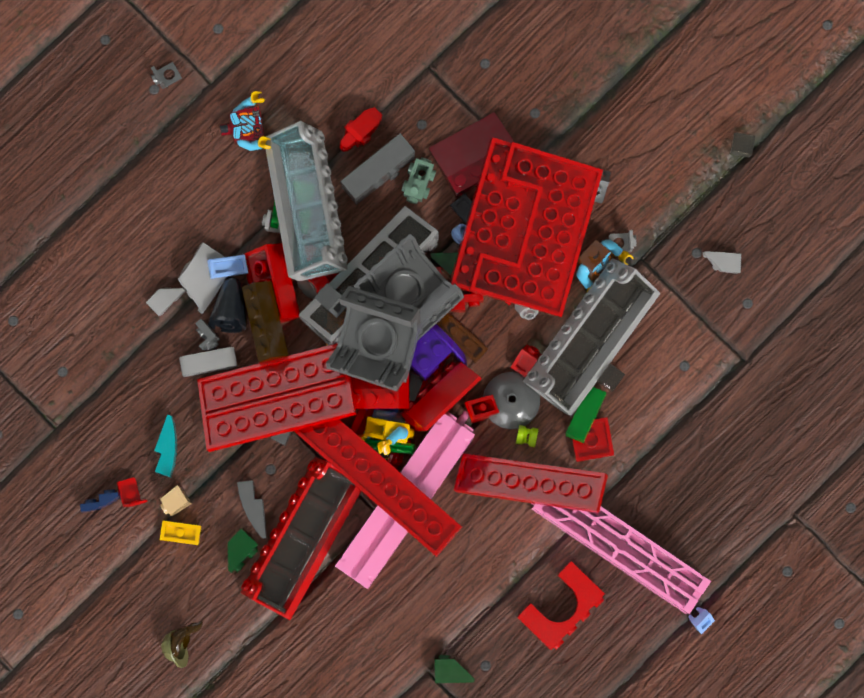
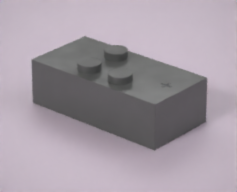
M400 133L341 180L342 189L355 205H358L387 180H394L400 174L399 171L415 159V150Z

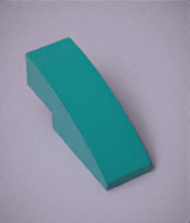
M167 415L154 450L161 454L155 472L172 478L177 456V435L174 419L172 416Z

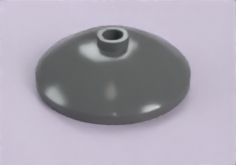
M505 372L497 375L488 383L483 397L493 395L499 413L489 417V419L497 426L505 429H518L519 425L526 426L535 418L540 407V395L523 382L525 377L518 372ZM514 396L516 401L511 403L508 398Z

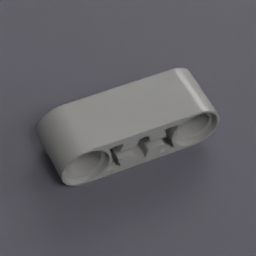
M234 347L179 357L183 377L237 367Z

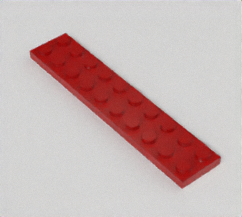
M340 419L294 431L436 557L461 530L462 526Z

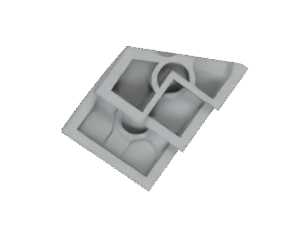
M205 243L199 245L192 260L185 264L178 277L179 282L186 289L190 299L194 300L201 314L204 313L226 277L210 279L207 260L224 256Z

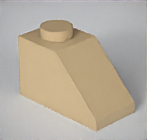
M178 485L160 499L162 501L160 507L165 514L169 513L170 516H174L192 504L182 487Z

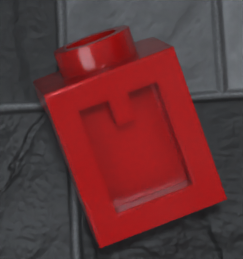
M526 345L518 354L511 368L526 377L542 354L539 353L536 347Z

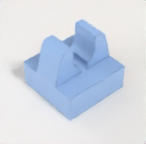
M697 607L696 610L699 615L694 618L690 614L689 619L696 630L702 634L715 620L706 609Z

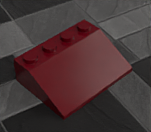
M495 112L428 148L456 198L477 187L488 145L492 137L510 143L514 142Z

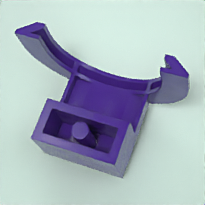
M435 324L417 341L411 368L426 381L451 352L457 357L458 362H462L467 366L465 354L458 345Z

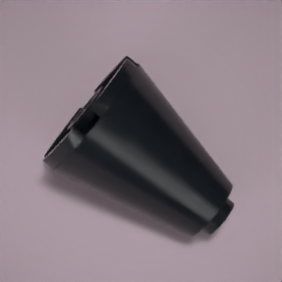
M228 278V280L223 282L208 320V325L212 329L219 327L221 332L240 333L242 329L246 330L243 285L238 279Z

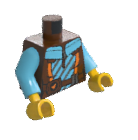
M595 240L578 259L577 278L588 292L612 258L616 259L618 256L622 263L629 265L625 262L626 258L630 257L633 259V256L627 251H623L612 240H604L601 243Z

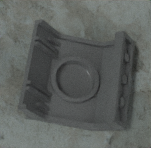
M411 234L402 239L392 251H389L378 264H375L354 285V288L419 308L421 330L418 340L464 298L461 289L456 284L452 285L441 275L421 251L415 237Z
M348 286L340 298V305L347 306L340 339L336 349L326 362L327 369L398 391L401 384L407 382L421 330L420 309Z

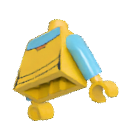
M367 417L365 431L363 435L358 436L363 440L366 438L385 440L378 443L379 454L383 452L384 455H387L391 452L389 445H394L396 442L406 444L407 440L413 439L414 430L410 428L409 424Z

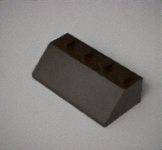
M254 282L242 287L259 363L288 356L272 282Z

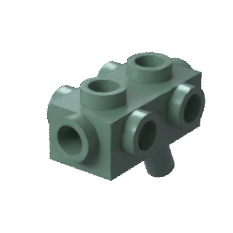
M416 158L415 163L411 162L408 169V174H410L409 180L404 181L401 190L404 192V197L407 198L406 201L417 204V202L422 203L423 198H428L430 188H427L429 181L433 182L436 174L431 160ZM420 170H424L426 174L424 176H420L418 172Z

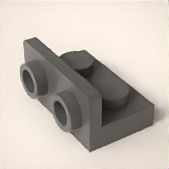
M200 319L195 323L198 326L196 331L205 341L199 347L206 352L208 350L212 351L219 345L218 341L221 339L204 320Z

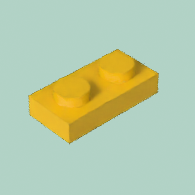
M162 521L160 540L199 545L202 526Z

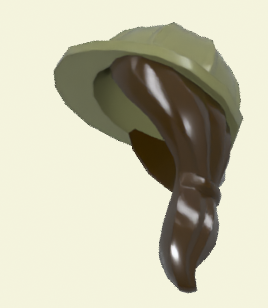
M193 622L181 629L170 631L163 638L161 644L162 653L165 658L173 661L179 668L186 667L188 663L187 647L190 642V634L199 631L202 628L203 622Z

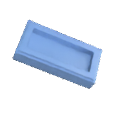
M245 255L207 260L210 279L248 274Z

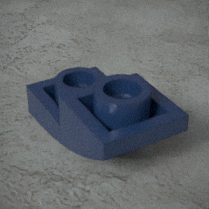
M115 489L103 490L104 494H99V502L96 499L85 500V504H80V511L85 513L104 508L118 500L120 494L118 492L115 493Z

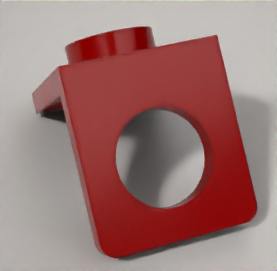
M134 477L117 482L123 507H132L147 502V499L140 498L137 482Z

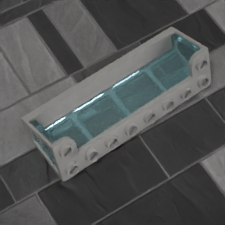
M299 121L266 136L271 139L266 141V145L271 146L270 149H266L288 277L297 281H303L348 270L347 256L343 246L344 239L340 230L341 223L337 214L338 206L334 198V186L330 177L331 170L327 161L328 153L324 145V134L322 131Z

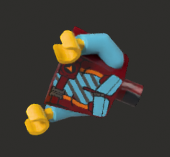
M261 91L252 92L249 98L233 109V112L229 114L231 123L220 125L222 136L233 134L234 142L249 151L271 148V146L266 145V141L271 139L264 137L260 107L257 104L264 102V98L258 99V95L262 93Z

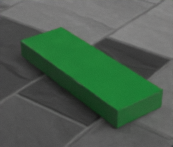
M592 387L579 405L566 432L567 437L584 443L606 397L605 391Z

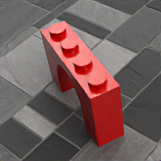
M572 561L557 576L575 594L577 606L574 614L566 621L553 622L543 616L530 603L517 616L550 650L553 648L557 650L564 643L562 638L566 634L570 636L578 628L576 624L580 620L584 622L591 614L589 610L593 606L597 608L604 601L602 597L605 593Z

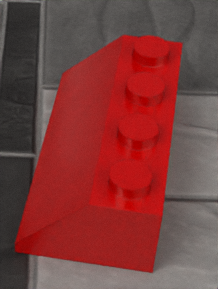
M266 244L242 254L246 257L248 284L265 281L272 282L281 323L299 318L300 312L292 279L288 277L283 244Z
M451 362L444 368L445 372L441 376H435L430 381L432 384L428 388L421 389L417 393L418 397L414 401H409V409H404L400 414L415 431H427L482 378L462 362Z

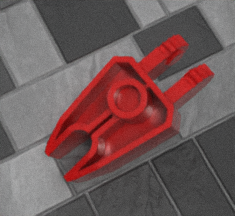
M375 107L365 110L354 121L350 120L344 127L346 129L345 136L342 138L339 146L341 151L348 152L355 145L359 148L361 145L365 146L370 141L371 135L377 130L383 116Z

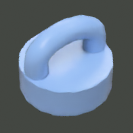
M459 224L451 231L453 240L459 245L462 240L465 224Z

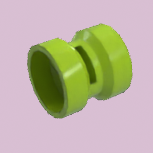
M519 425L516 444L522 445L525 443L530 447H535L538 428L528 429L523 425Z

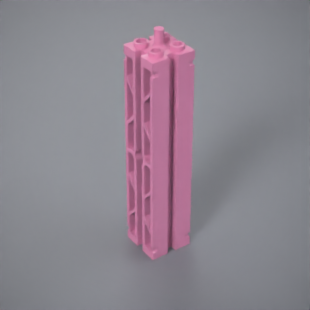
M465 410L458 420L449 412L447 415L444 414L434 424L401 471V474L430 499L434 496L475 436L473 429L465 424L469 418L468 412ZM377 506L335 567L369 589L408 531Z
M531 503L534 505L531 510L678 608L684 614H690L698 599L711 582L603 507H600L599 513Z

